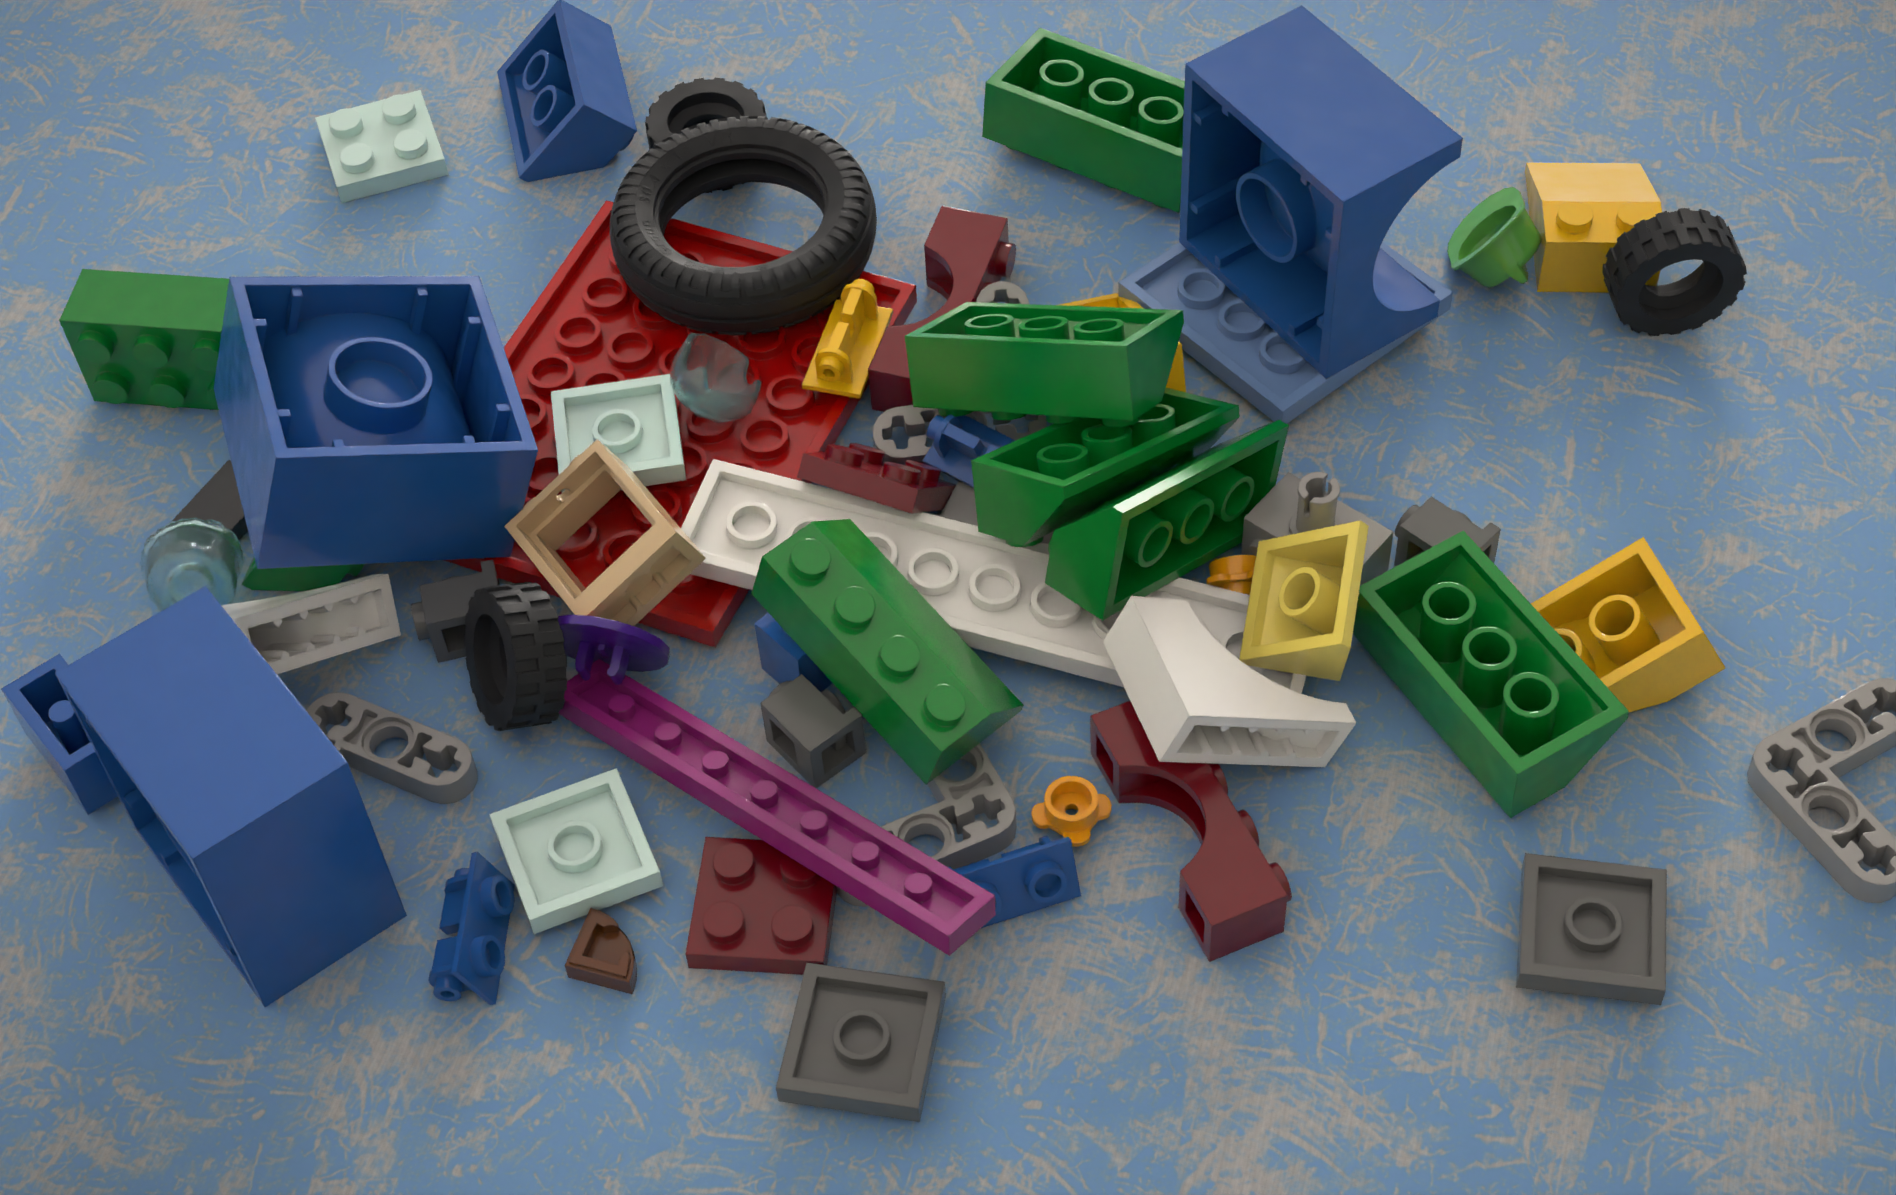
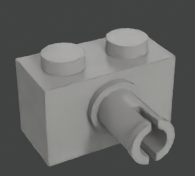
M1288 472L1245 516L1241 555L1256 556L1259 541L1361 520L1369 525L1360 585L1388 571L1394 531L1337 500L1340 494V485L1336 478L1333 477L1329 481L1327 493L1325 490L1328 473L1312 472L1300 479Z

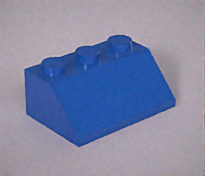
M558 0L497 71L518 176L526 182L603 168L619 151L624 150L631 143L634 134L637 132L611 25L563 0Z

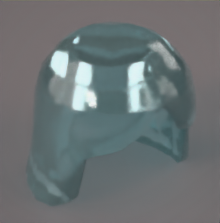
M195 517L169 522L165 526L158 528L155 534L147 538L144 543V549L141 552V572L146 583L148 596L160 612L204 586L208 588L221 605L233 603L237 593L238 578L245 560L242 545L235 533L213 519L202 520Z

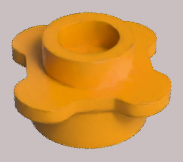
M1233 555L1210 562V577L1206 579L1207 585L1250 595L1256 556Z
M1064 776L1056 779L1048 786L1044 802L1034 805L1031 815L1033 824L1037 828H1050L1062 835L1063 838L1069 837L1072 847H1080L1090 841V831L1099 820L1107 819L1111 815L1112 805L1106 795L1098 794L1090 781L1078 776ZM1069 809L1078 810L1075 815H1069L1065 811Z

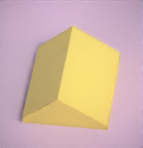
M1359 520L1258 542L1240 661L1248 666L1335 681L1341 680L1351 649L1369 525Z

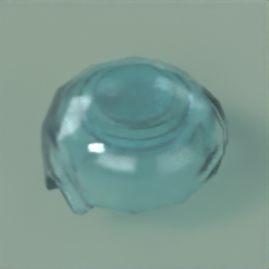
M690 333L676 353L670 369L669 381L678 400L694 415L717 423L740 420L748 416L757 401L761 388V381L755 380L751 385L747 383L748 358L726 342L707 334Z

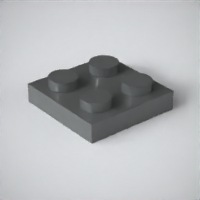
M1525 853L1521 873L1516 988L1661 1005L1666 992L1667 869Z
M806 962L776 1085L778 1101L920 1122L946 998L945 982Z

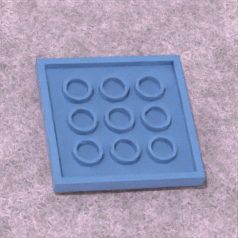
M1180 242L1118 282V296L1135 301L1144 309L1183 310L1184 324L1179 339L1182 349L1272 421L1281 420L1286 424L1438 318L1432 319L1325 379ZM1382 242L1380 248L1440 299L1438 317L1450 310L1453 292Z

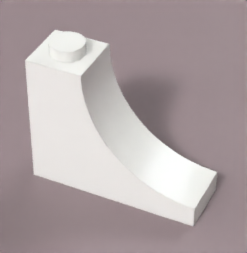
M374 574L308 591L221 605L276 674L401 635L388 574Z
M1131 596L1103 641L1159 762L1326 767L1356 724L1346 703L1317 699L1298 693L1266 678L1240 661L1212 636L1185 599Z

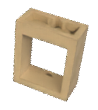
M598 439L582 454L575 457L562 473L536 497L528 501L523 509L504 526L574 615L595 616L635 626L706 559L631 469ZM565 489L562 494L557 496L561 490ZM622 489L652 524V527L585 588L556 550Z

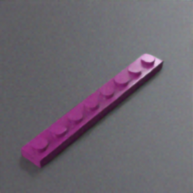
M598 659L592 664L589 680L584 681L577 674L567 681V690L564 695L565 703L563 709L559 711L561 716L950 956L996 915L994 894L629 676L625 675L622 683L615 685L607 674L610 665Z

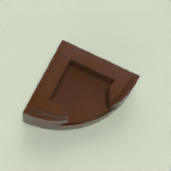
M590 908L565 963L568 978L633 994L637 980V963L631 943L612 917L599 910Z

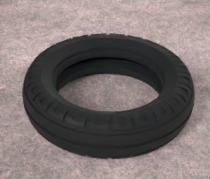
M740 116V119L727 117L711 120L707 125L703 122L681 130L679 135L675 133L648 150L632 166L622 180L613 202L610 218V241L617 267L629 288L642 303L663 318L683 327L686 326L692 330L715 334V332H718L719 335H747V332H751L752 335L777 331L781 326L783 328L791 327L808 320L810 315L814 317L833 305L836 299L839 300L841 298L842 290L847 284L860 277L869 260L875 241L877 226L876 205L870 184L857 161L842 145L824 133L801 123L798 124L791 120L771 117L770 120L766 116ZM761 182L791 188L814 201L823 213V219L818 230L805 244L786 256L754 266L719 267L703 264L681 255L664 238L669 220L687 202L712 189L736 183Z

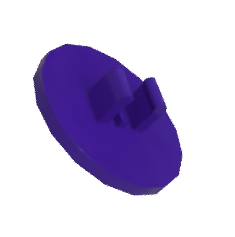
M558 616V622L565 641L563 642L565 654L576 659L575 669L584 681L590 679L592 664L598 659L610 665L607 674L615 685L622 683L626 671H653L668 665L670 647L660 638L641 628L595 616Z

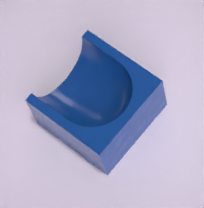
M1301 5L1185 64L1179 242L1327 379L1438 317L1440 299L1380 246L1393 221L1410 198L1437 172L1460 158L1463 138Z
M480 276L229 277L214 392L257 569L511 556L515 539L504 526L523 509L538 448Z
M206 586L55 673L134 829L264 1007H267L407 916L348 762Z

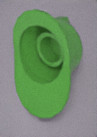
M1514 187L1504 188L1478 204L1462 220L1448 242L1447 253L1453 270L1461 269L1478 283L1488 288L1497 286L1510 277L1521 284H1525L1528 281V271L1525 264L1537 252L1542 240L1540 233L1525 209V202L1521 192Z

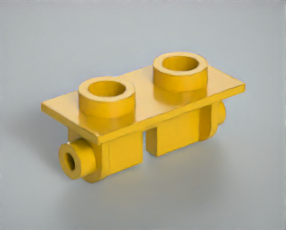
M864 279L854 280L843 288L841 300L836 299L802 383V389L861 398L869 377L868 368L893 315V309L877 306L874 287L869 281Z

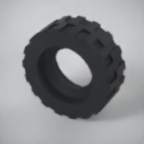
M699 78L689 83L682 82L675 85L674 89L663 92L659 96V100L656 103H652L649 108V117L646 116L645 120L649 150L675 133L679 135L681 130L703 122L707 125L711 120L735 117L736 119H740V116L767 117L765 105L762 100L758 99L757 93L754 90L743 87V84L737 81H725V78L707 80ZM740 183L718 187L705 193H712L715 190L725 191L733 189V186Z
M1680 208L1674 212L1667 213V211L1655 214V217L1646 221L1643 219L1636 223L1630 231L1624 232L1618 237L1615 246L1608 250L1606 254L1607 262L1603 264L1602 269L1605 278L1604 282L1620 321L1624 325H1630L1632 331L1637 333L1646 332L1649 336H1659L1660 334H1681V331L1691 328L1694 330L1703 326V323L1710 319L1714 320L1723 314L1722 311L1727 306H1732L1737 300L1738 292L1743 290L1746 283L1744 275L1747 274V270L1729 226H1726L1724 219L1718 215L1712 216L1709 211L1703 209L1692 211L1690 208ZM1685 260L1703 261L1695 271L1676 282L1659 286H1648L1645 284L1655 273L1671 264Z
M532 582L477 589L474 592V597H471L469 600V609L465 616L464 646L466 647L465 659L470 676V686L472 693L475 695L480 713H483L486 723L489 726H494L496 731L544 725L556 721L560 716L559 711L563 709L565 703L567 656L564 650L563 632L558 622L559 617L555 607L553 608L550 602L549 595L546 591L541 590L539 584Z

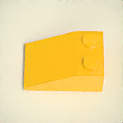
M1526 162L1525 177L1529 216L1540 233L1542 240L1537 252L1533 255L1537 292L1609 293L1602 273L1603 264L1607 262L1606 254L1608 250L1615 246L1618 237L1634 228L1636 223L1643 219L1646 221L1655 217V214L1662 212L1661 201L1641 164ZM1660 271L1655 273L1645 284L1657 286Z
M1644 537L1531 603L1627 708L1629 713L1668 702L1725 669L1724 664Z

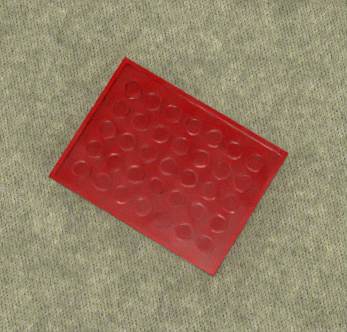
M606 200L504 346L538 448L524 506L559 475L551 391L664 374H672L686 480L645 487L680 528L686 519L713 459L811 484L812 482L797 478L803 453L826 452L828 444L836 442L860 401L859 398L802 389V383L834 304L814 317L810 315L808 320L787 328L781 326L777 331L752 335L751 332H747V335H719L718 332H715V334L705 333L673 323L642 303L623 279L615 262L610 241V218L613 202ZM673 218L669 220L664 233L665 240L675 251L691 260L712 266H754L779 259L793 252ZM863 271L858 279L867 280L873 285L874 293L877 297V306L893 309V315L888 327L904 325L917 303L916 285ZM868 377V380H867V382H866V385H865V388H864V390H863L862 395L864 394L865 390L867 389V387H868V385H869V377ZM620 490L565 541L556 552L584 587L587 588L652 527V524L625 492ZM514 541L510 557L444 560L482 572L481 562L493 559L498 578L515 584L524 582L537 583L541 586L542 591L561 598L516 541ZM689 574L638 623L716 648L750 589Z

